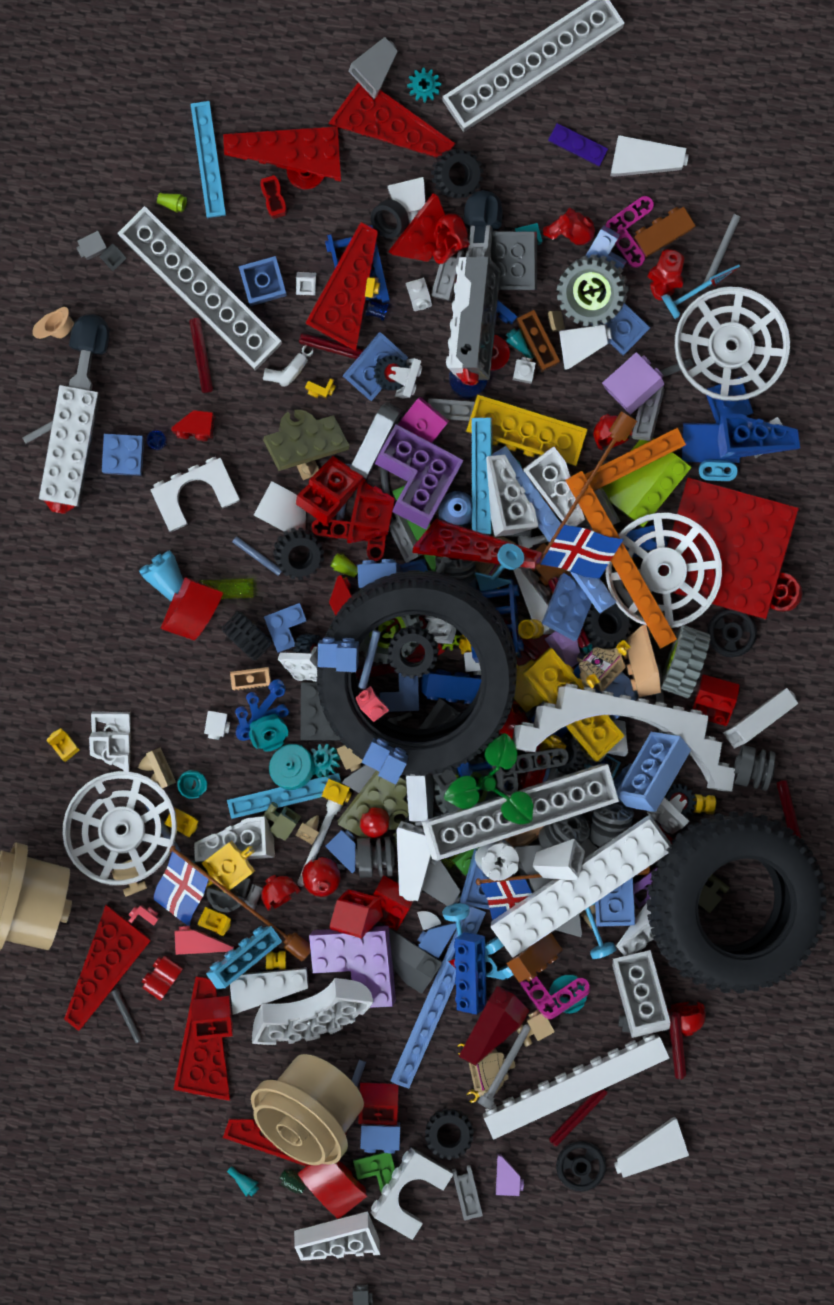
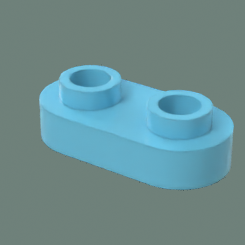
M705 460L699 465L698 469L701 478L708 481H731L737 476L735 463L728 460ZM711 467L712 469L711 471L706 472L705 468ZM726 467L731 468L729 472H724Z

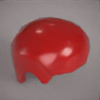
M373 807L370 808L368 813L362 814L359 826L365 835L377 838L387 832L390 817L382 808Z

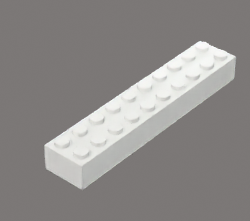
M589 0L445 94L443 102L464 133L624 27V21L610 0Z
M145 206L118 232V235L255 371L282 345V341Z
M608 764L592 766L518 790L527 793L533 801V819L528 824H515L503 816L501 805L507 800L502 796L478 803L470 809H459L422 821L432 859L441 860L619 802Z
M649 814L584 858L579 879H553L494 919L490 927L513 958L668 854L669 852L666 850L668 847L672 849V844Z
M657 1033L642 1036L643 1040L628 1042L625 1044L626 1048L620 1051L618 1048L613 1049L607 1053V1057L602 1059L600 1056L590 1060L591 1064L585 1067L583 1064L572 1069L573 1072L568 1075L565 1072L555 1077V1081L550 1083L548 1080L538 1084V1088L533 1091L531 1089L522 1091L520 1093L521 1096L516 1099L512 1096L503 1100V1105L498 1107L493 1105L491 1110L486 1108L483 1117L493 1140L669 1059L660 1036Z

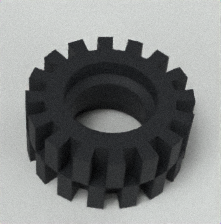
M569 739V741L564 740V744L567 745L564 750L568 753V761L565 765L555 768L566 775L586 769L584 765H588L589 762L586 760L590 758V755L587 754L588 752L578 741ZM574 753L572 760L569 762L571 755Z

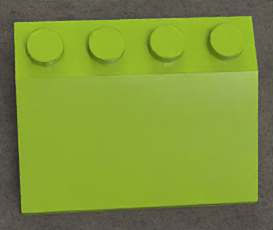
M639 440L632 450L650 441ZM672 452L602 488L611 504L629 519L635 521L646 515L654 514L692 467ZM646 521V522H644V523H642V524H640V525H638V526L641 527V528H643L648 521Z

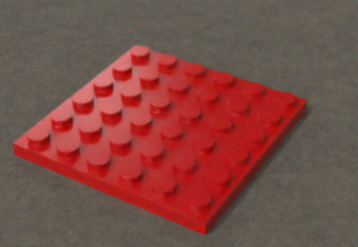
M687 478L677 514L693 520L709 533L716 544L722 563L720 587L711 604L767 620L799 508ZM675 520L672 531L686 536L693 527ZM698 533L692 542L700 551L703 562L715 561L710 545ZM670 537L667 548L675 550L682 541ZM688 546L681 556L686 564L697 563L693 551ZM662 565L659 574L666 576L669 573V567ZM716 568L704 570L703 582L698 593L705 599L709 597L714 586ZM698 570L687 571L684 582L692 588L696 584ZM680 588L671 592L685 597L688 595Z

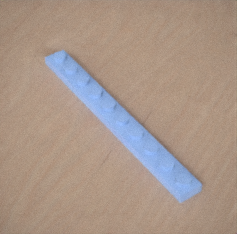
M505 446L493 453L492 456L506 455L516 473L518 483L525 490L524 494L529 503L532 502L535 508L539 529L550 542L561 523ZM571 572L599 613H602L616 603L600 578L583 577Z
M468 906L470 910L469 915L465 919L460 920L462 933L477 934L486 912ZM457 929L390 1080L394 1084L408 1089L455 985L456 969L447 960L455 957L454 941L458 937Z

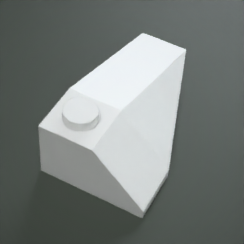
M552 447L523 468V470L561 521H563L576 499L565 481L570 478L567 464L556 448ZM577 504L565 525L576 527L585 520L579 504Z
M646 904L635 918V925H630L616 945L624 956L636 953L645 948L648 942L654 940L653 936L655 935H652L651 929L654 927H650L647 916L651 912L647 910Z

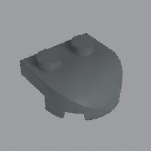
M245 878L229 891L244 901L251 878ZM214 883L207 888V898L214 909L220 912H231L241 906V904L227 893H224Z

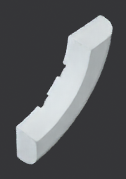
M334 978L327 988L307 999L283 1004L262 1003L253 1024L252 1044L276 1045L278 1041H288L289 1044H293L304 1038L306 1041L318 1039L320 1034L327 1032L333 1034L343 1029V1025L355 1022V1018L359 1014L363 1015L373 1003L372 994L360 982Z

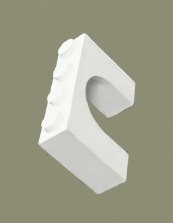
M212 457L205 461V465L190 467L188 473L183 475L181 472L171 476L172 480L164 483V480L157 482L153 485L154 488L150 489L169 532L188 525L179 505V493L188 482L202 480L209 483L214 489L222 508L240 501L221 458Z
M411 1147L403 1155L399 1168L397 1167L393 1171L389 1184L383 1187L379 1200L373 1203L370 1213L375 1219L413 1240L423 1223L419 1218L399 1206L398 1197L402 1187L412 1180L421 1179L444 1190L453 1173L445 1166Z

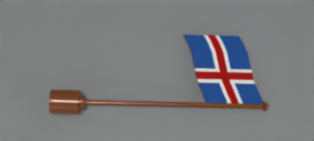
M622 411L619 413L609 430L612 433L610 437L613 440L544 550L542 559L536 567L546 565L562 568L583 577H601L624 539L607 537L586 528L565 524L615 442L626 441L637 420Z
M176 846L170 847L171 857L167 869L156 887L154 900L187 926H190L193 913L204 896L208 880H210L266 925L272 926L275 932L284 938L283 943L285 944L283 948L300 961H303L310 954V943L296 932L284 934L176 850Z
M650 866L635 876L648 875L650 873ZM540 874L512 876L499 881L491 879L480 880V878H477L476 884L481 885L485 893L492 920L532 894L526 879L541 878L542 876Z

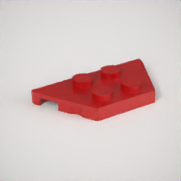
M433 193L388 251L390 254L426 262L433 256L432 252L438 249L436 247V224L445 215L439 197Z
M362 479L358 485L347 543L388 535L395 498L383 493L378 487L375 486L373 488L365 483V479Z

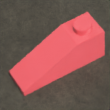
M180 926L179 930L175 931L176 955L228 952L234 949L233 945L196 929H191L190 926Z

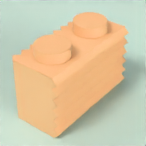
M269 667L230 672L232 689L234 691L243 690L244 688L266 687L271 683Z

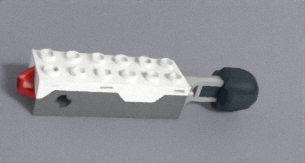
M485 190L472 194L465 205L463 222L470 229V245L466 257H459V264L456 265L455 301L452 302L451 338L448 339L449 356L446 358L448 369L466 385H476L479 380H490L501 272L491 260V244L493 231L499 229L502 224V204L497 195Z
M86 314L74 322L69 346L72 349L81 351L77 374L70 379L69 387L59 386L39 499L46 503L51 512L65 514L74 507H80L101 396L98 392L92 391L93 384L89 379L92 355L107 352L109 341V327L106 321L95 314Z

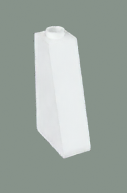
M618 135L610 176L682 170L683 165L687 166L689 154H685L686 148Z
M788 688L780 691L723 732V734L734 748L747 743L798 704L796 696Z
M401 821L397 828L399 896H403L409 901H418L429 867L431 853L423 827Z
M676 1117L671 1118L616 1156L617 1162L614 1165L617 1173H621L624 1178L689 1156Z

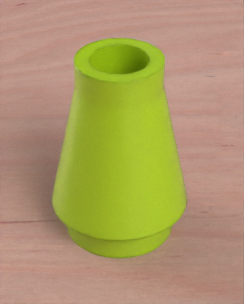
M159 193L157 204H161L177 213L185 210L187 198L183 197L182 194Z
M337 553L330 564L334 571L353 578L358 573V567L344 554L340 555Z

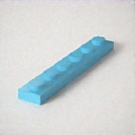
M210 101L192 103L191 111L207 218L226 216Z
M472 418V530L482 534H492L486 461L487 456H492V418Z
M337 773L329 775V778L324 776L312 779L305 786L296 790H286L279 787L229 799L227 803L231 819L266 811L271 802L277 803L278 807L320 798L328 779L341 783L340 775Z

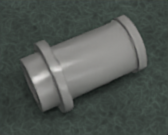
M252 884L248 897L244 900L254 910L256 906L258 907L257 902L262 888Z

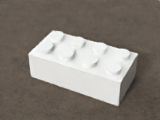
M651 950L613 959L612 966L632 1038L670 1029L671 1022Z

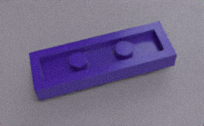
M558 123L548 139L549 142L597 166H600L608 148Z

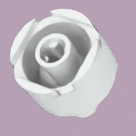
M504 839L481 846L475 853L477 866L493 881L507 879L518 871V854Z

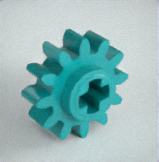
M422 68V73L420 74L415 70L416 77L409 76V80L413 83L407 84V88L413 89L409 95L413 96L416 94V101L421 97L423 102L426 103L428 97L430 100H434L433 93L439 95V90L436 88L441 87V83L436 82L439 78L438 75L432 76V69L426 73L425 68ZM426 81V84L430 86H427V89H422V86L419 85Z
M319 744L317 751L312 748L311 751L313 752L312 756L315 765L313 775L316 774L318 778H321L323 775L329 778V772L335 774L334 767H340L336 762L341 759L337 754L338 751L334 747L331 748L328 744L325 747Z

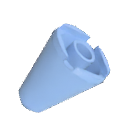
M453 491L446 494L438 507L440 519L464 528L472 523L471 496L461 491ZM460 505L461 510L455 511L454 506Z

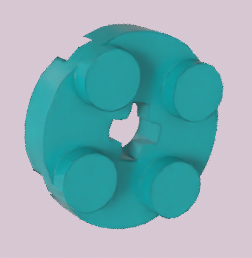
M276 714L264 716L250 724L249 737L256 749L260 748L267 752L276 750L284 744L283 740L288 736L285 722ZM272 731L270 736H267L265 733Z
M568 974L557 977L550 986L549 994L551 996L578 979V977ZM578 985V990H585L584 986ZM563 995L560 997L562 1003L570 1001L568 997H563ZM587 996L564 1012L575 1013L584 1006ZM555 1000V1004L558 1006V1008H560V1006L557 1003V1000Z

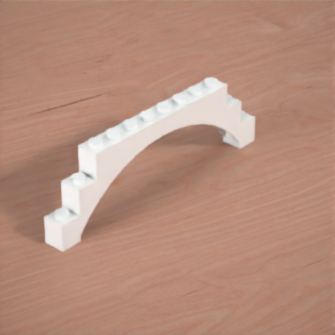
M566 684L564 687H559L556 705L544 703V706H537L534 724L522 722V725H515L512 740L516 749L536 752V747L548 736L575 721L599 715H617L634 718L655 726L666 734L681 736L691 749L689 754L697 763L708 782L707 788L732 792L735 769L729 768L727 763L719 762L722 742L715 741V737L705 736L708 716L702 715V711L691 710L686 712L684 707L673 706L672 709L667 708L665 703L655 702V705L649 704V700L638 698L637 701L631 700V696L620 695L619 698L614 697L612 692L602 691V694L595 693L596 689L584 687V690L577 689L578 685Z

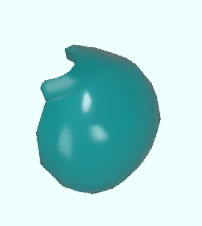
M197 770L184 772L177 781L179 792L188 799L199 798L207 790V780ZM195 780L196 786L192 789L193 781Z

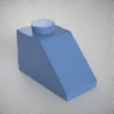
M341 830L325 847L353 873L355 871L356 843L353 841L355 837L350 831L346 830L344 832Z
M453 922L429 928L426 932L422 931L417 939L420 942L418 947L439 958L457 928L456 923Z

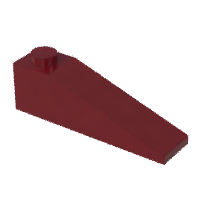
M497 986L459 1057L476 1066L493 1049L521 1027L529 1010L514 994Z

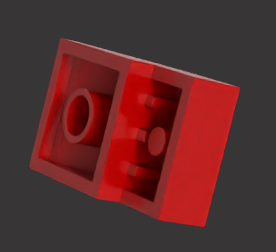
M332 456L309 479V484L297 495L296 505L327 525L354 493L363 476Z
M185 577L179 593H175L161 629L195 641L210 621L223 592L217 588Z
M340 1161L335 1164L307 1165L298 1172V1176L308 1189L337 1219L341 1218L367 1197L366 1188L353 1177L352 1172Z

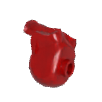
M568 208L565 214L543 228V234L551 239H556L562 234L576 245H586L594 238L595 228L593 221L588 216L584 217L581 213Z
M446 214L437 221L436 247L438 249L434 250L432 254L436 263L444 264L458 251L469 247L470 243L467 239L468 234L465 224L459 215Z
M663 250L657 266L648 272L647 277L653 280L650 283V289L657 300L663 301L661 296L665 294L672 296L675 288L683 287L684 281L681 273L685 258L676 250Z

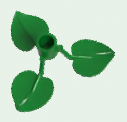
M503 733L494 739L492 743L490 742L485 749L486 761L490 765L496 766V768L489 772L488 775L481 776L478 779L477 786L475 779L471 776L457 778L446 790L444 800L458 808L470 809L479 800L477 790L493 791L507 800L501 805V812L508 821L515 824H528L533 819V801L531 797L525 792L517 791L509 798L495 788L496 780L493 775L500 767L504 769L512 768L517 760V749L513 740L506 733Z

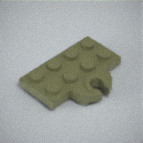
M302 410L294 411V416L299 420L298 422L290 419L289 412L285 413L281 418L279 432L266 435L263 439L278 471L349 450V444L334 415L316 420L313 415Z
M376 770L338 819V825L362 838L372 839L361 831L359 824L362 814L368 813L370 808L375 807L382 808L388 813L390 817L388 830L397 829L400 822H404V820L394 817L397 814H403L407 818L409 815L408 801L405 798L407 794L406 777L401 775L395 785L378 776L379 771Z

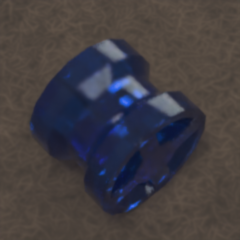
M154 430L148 434L147 444L153 450H161L165 447L167 439L161 431Z

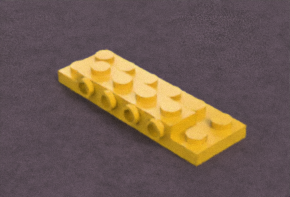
M481 395L476 397L466 432L472 434V418H492V445L498 446V443H501L516 452V449L524 451V455L534 457L535 454L541 456L552 447H555L565 462L573 466L577 465L587 432L586 428Z
M549 648L522 673L546 703L556 705L559 687H564L566 684L578 685L577 689L584 690L582 680L576 678L572 667L565 664L552 648ZM610 715L588 717L566 726L595 762L599 761L625 736L610 719Z

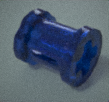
M370 299L365 316L372 315L384 321L388 304L381 305Z

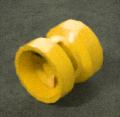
M537 619L523 620L518 626V633L523 639L539 638L544 632L542 622Z
M694 794L696 798L693 801H696V805L694 806L695 810L693 813L705 812L706 814H714L716 807L715 796L707 795L703 797L701 794Z
M270 951L266 954V970H273L274 968L286 970V951H279L278 953Z

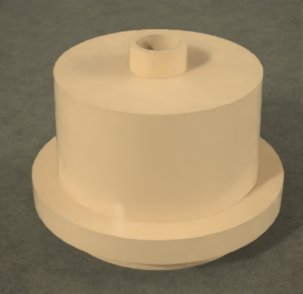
M17 842L14 843L10 852L0 851V951L5 941L49 950L54 941L59 923H67L72 900L66 899L70 869L27 857L28 846Z
M307 1054L297 1056L278 1080L261 1082L251 1095L254 1119L262 1133L282 1152L309 1165L335 1164L341 1159L348 1148L345 1133L364 1107L361 1093L343 1072L327 1061Z

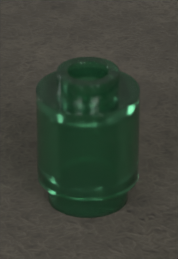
M289 1168L288 1171L284 1169L279 1177L281 1180L280 1185L295 1194H302L306 1188V1185L298 1176V1172L292 1168Z

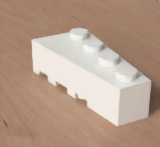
M307 967L243 973L230 984L233 1015L257 1007L262 1003H268L308 989Z
M368 1211L294 1231L295 1249L300 1260L326 1259L327 1256L331 1255L341 1258L345 1254L364 1256V1253H373V1255H380V1240Z

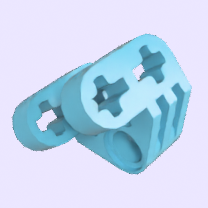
M497 936L485 944V962L492 964V969L486 972V976L504 980L514 974L507 964L497 970V965L488 956L504 946Z

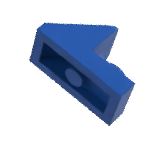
M499 300L497 301L496 313L500 314L498 318L505 324L508 322L513 324L517 316Z

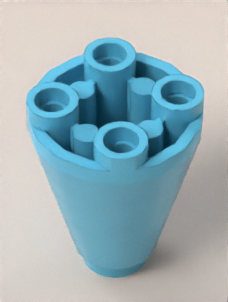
M169 550L163 555L158 554L151 560L153 563L145 565L139 572L147 582L168 600L172 601L174 594L179 593L184 580L175 556Z

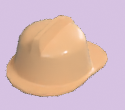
M61 307L54 312L46 314L34 325L33 335L39 339L50 335L56 338L65 337L74 325L72 318L69 316V309Z

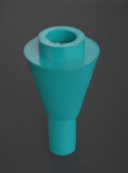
M515 328L510 330L506 334L507 338L505 341L519 352H522L526 358L533 359L534 355L528 349L520 328L518 330Z
M232 1166L228 1169L227 1173L236 1180V1183L246 1197L249 1195L252 1197L259 1190L257 1186L259 1182L240 1174Z

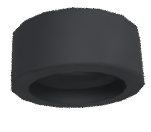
M388 199L378 204L372 210L370 217L373 228L378 231L379 235L385 238L397 237L408 227L409 222L408 213L399 202ZM382 210H387L394 215L397 220V228L389 226L384 221Z

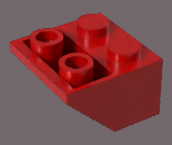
M193 410L176 423L171 431L176 434L177 438L189 439V436H195V439L198 441H208V438L212 439L215 415L212 412Z
M341 575L336 579L329 601L335 616L351 597L349 589L352 587L347 577L342 578Z
M703 674L698 685L692 710L702 711V715L708 716L709 722L727 726L737 701L740 685Z
M383 875L372 896L380 899L383 917L379 922L397 931L413 901L399 896V883Z
M347 889L336 902L330 929L363 938L383 917L380 899Z
M230 996L191 1000L194 1041L233 1036Z
M360 1082V1093L363 1098L364 1107L359 1114L358 1124L397 1125L399 1085Z

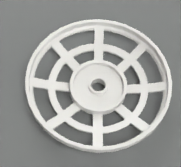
M723 287L701 295L688 306L678 323L674 347L681 371L695 388L712 398L725 401H739L763 393L776 382L787 364L790 352V338L783 316L771 301L753 290L742 287ZM735 294L733 306H724L710 311L705 303L706 300L719 295ZM743 296L758 301L770 313L760 319L752 311L742 308ZM699 307L704 317L696 325L693 335L682 333L687 318L695 308ZM732 312L731 322L721 325L714 317L721 313ZM740 314L751 318L756 324L747 329L739 324ZM774 319L778 322L782 332L783 349L771 348V337L766 325ZM708 321L714 329L710 338L698 337L701 328ZM759 330L763 333L765 347L755 346L752 335ZM680 341L691 343L692 356L697 366L687 371L681 357ZM734 341L737 347L735 350H729L726 347V343ZM697 344L708 346L710 357L703 362L699 358ZM753 354L764 355L761 364L754 370L748 361ZM770 356L782 357L777 371L765 383L759 374L766 367ZM716 363L724 368L723 377L720 378L712 374L706 368ZM742 367L748 374V376L740 379H730L731 369ZM702 372L709 379L720 383V394L705 389L693 377ZM753 380L759 387V389L744 395L728 396L729 385H739Z
M655 513L633 521L618 534L620 539H624L622 541L623 544L629 548L628 553L631 558L635 552L643 559L641 569H638L650 592L654 591L663 594L664 605L658 606L661 611H665V618L671 628L692 622L710 607L720 587L722 563L715 542L699 524L678 514ZM662 519L678 520L693 528L686 536L675 531L663 530ZM654 520L655 531L643 535L635 543L625 536L636 526L646 521ZM698 533L710 545L715 561L703 562L700 551L692 542ZM664 536L674 537L682 542L675 550L667 548L664 544ZM656 537V549L647 553L639 547L646 540ZM688 546L693 551L697 563L686 564L681 556ZM610 561L606 567V580L608 589L615 599L617 606L628 617L647 626L644 619L635 614L638 610L635 603L633 602L628 609L618 597L613 580H621L617 572L612 573V562ZM661 565H667L669 567L668 575L661 576L658 573V568ZM716 568L714 586L709 597L705 599L698 593L703 582L704 570ZM698 570V578L694 588L684 582L687 571ZM680 588L688 594L681 601L671 604V592ZM692 599L702 605L690 616L673 621L672 610L684 606Z
M116 771L106 773L85 784L71 800L63 821L64 845L73 864L89 878L109 885L131 884L153 874L169 856L170 847L174 846L177 834L176 813L166 792L150 778L133 772ZM118 778L133 780L131 791H114L110 797L98 799L92 804L86 815L75 812L82 798L94 786L99 794L106 790L102 784L106 780ZM141 782L155 789L161 795L164 802L155 807L146 797L139 794ZM115 797H129L126 807L115 808L111 799ZM136 800L144 803L150 811L140 816L134 811ZM104 803L108 812L104 814L101 820L93 818L92 816L96 809ZM166 809H169L172 822L170 839L160 837L161 821L159 814ZM152 818L155 820V836L145 833L144 823ZM72 819L83 822L82 838L84 845L74 850L70 837ZM89 825L98 827L99 839L92 842L89 841L88 836ZM125 825L126 832L122 835L117 834V828ZM142 841L152 843L147 852L139 857L136 848ZM104 845L111 850L108 860L106 861L99 857L94 849ZM157 845L167 847L159 862L146 872L142 862L152 855ZM88 852L96 862L105 866L101 875H95L86 869L77 856ZM129 852L132 862L124 864L115 863L118 853ZM136 867L139 874L137 877L126 880L108 879L112 869Z

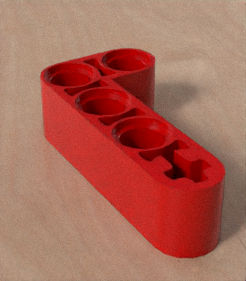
M315 520L312 523L311 528L316 536L347 540L351 522L331 520L329 522L332 523L331 534H327L328 530H322L321 533H318L315 526L322 523L319 520ZM336 525L344 526L345 531L342 535L334 533ZM386 535L380 539L371 538L363 540L368 542V558L376 562L380 561L384 556ZM372 548H379L381 550V555L378 558L371 557L370 551Z

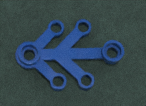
M273 680L269 684L270 694L259 708L257 705L259 702L257 694L255 692L247 694L246 700L250 706L252 716L248 723L246 720L248 716L246 708L241 706L235 710V714L239 719V725L236 728V736L239 740L246 741L250 739V724L253 721L271 714H276L281 718L288 715L289 711L284 704L267 710L277 697H281L285 693L286 688L281 680Z

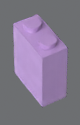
M637 352L602 382L607 392L630 415L665 385L662 380L663 374L657 368L653 369L650 366L651 362L644 355L641 357Z

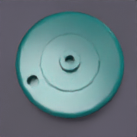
M298 744L282 746L273 754L269 763V773L272 780L279 787L286 790H296L305 786L312 778L315 769L312 754Z

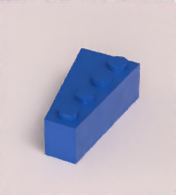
M437 669L436 672L430 671L427 675L423 674L420 677L419 690L430 700L446 698V701L449 702L464 700V703L471 704L479 690L481 675H473L472 678L467 673L455 672V675H451V672Z

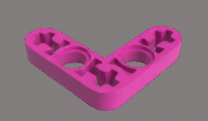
M643 196L609 219L605 225L610 228V223L617 224L619 222L618 217L626 225L623 227L621 224L617 227L616 233L620 234L615 246L625 260H627V263L634 268H638L643 264L645 256L626 229L652 211L653 201L647 196ZM641 201H648L649 209L643 208L639 211L642 215L638 216L637 211L632 207L636 206V209H638L642 205ZM625 212H632L635 216L634 220L631 222L624 219ZM622 238H627L630 241L628 248H622L619 245V241ZM634 246L635 250H633L632 252L636 256H641L639 259L640 263H637L636 261L632 262L631 260L633 257L631 253L626 255L625 252L630 251L631 248Z
M537 976L531 980L534 985L532 988L527 981L523 980L520 982L522 988L537 1009L547 1019L555 1018L586 997L590 992L589 983L584 978L574 980L552 996ZM579 984L584 986V991L578 990ZM571 989L575 992L576 997L573 996V993L570 991ZM537 990L544 992L543 997L540 999L533 997L534 992ZM563 994H568L571 999L567 1003H562L560 997ZM555 1000H557V1003L560 1006V1008H558V1006L555 1004ZM546 1007H553V1012H546Z

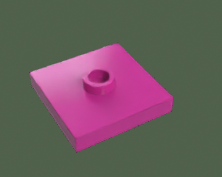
M419 397L397 425L433 443L449 420Z

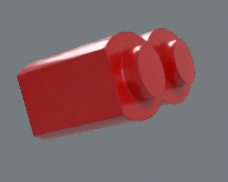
M273 175L261 179V190L266 199V207L270 217L276 219L286 216V204L281 196V187L276 176Z
M165 955L163 958L158 957L153 964L155 969L152 974L147 973L142 980V983H144L142 988L160 1001L184 969Z

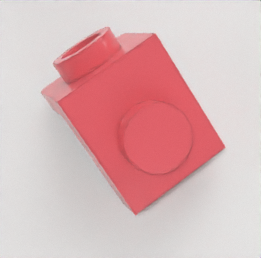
M371 686L363 690L356 697L360 709L373 722L389 711L387 705L375 694Z
M140 905L139 908L135 906L129 913L131 917L129 922L131 923L134 922L138 915L142 916L152 925H155L160 919L157 917V911L151 907L147 909L143 905Z

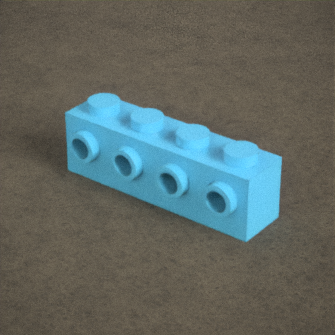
M272 926L258 927L252 932L253 936L240 941L237 949L228 951L221 962L217 961L210 966L211 970L206 974L216 989L229 986L282 942Z

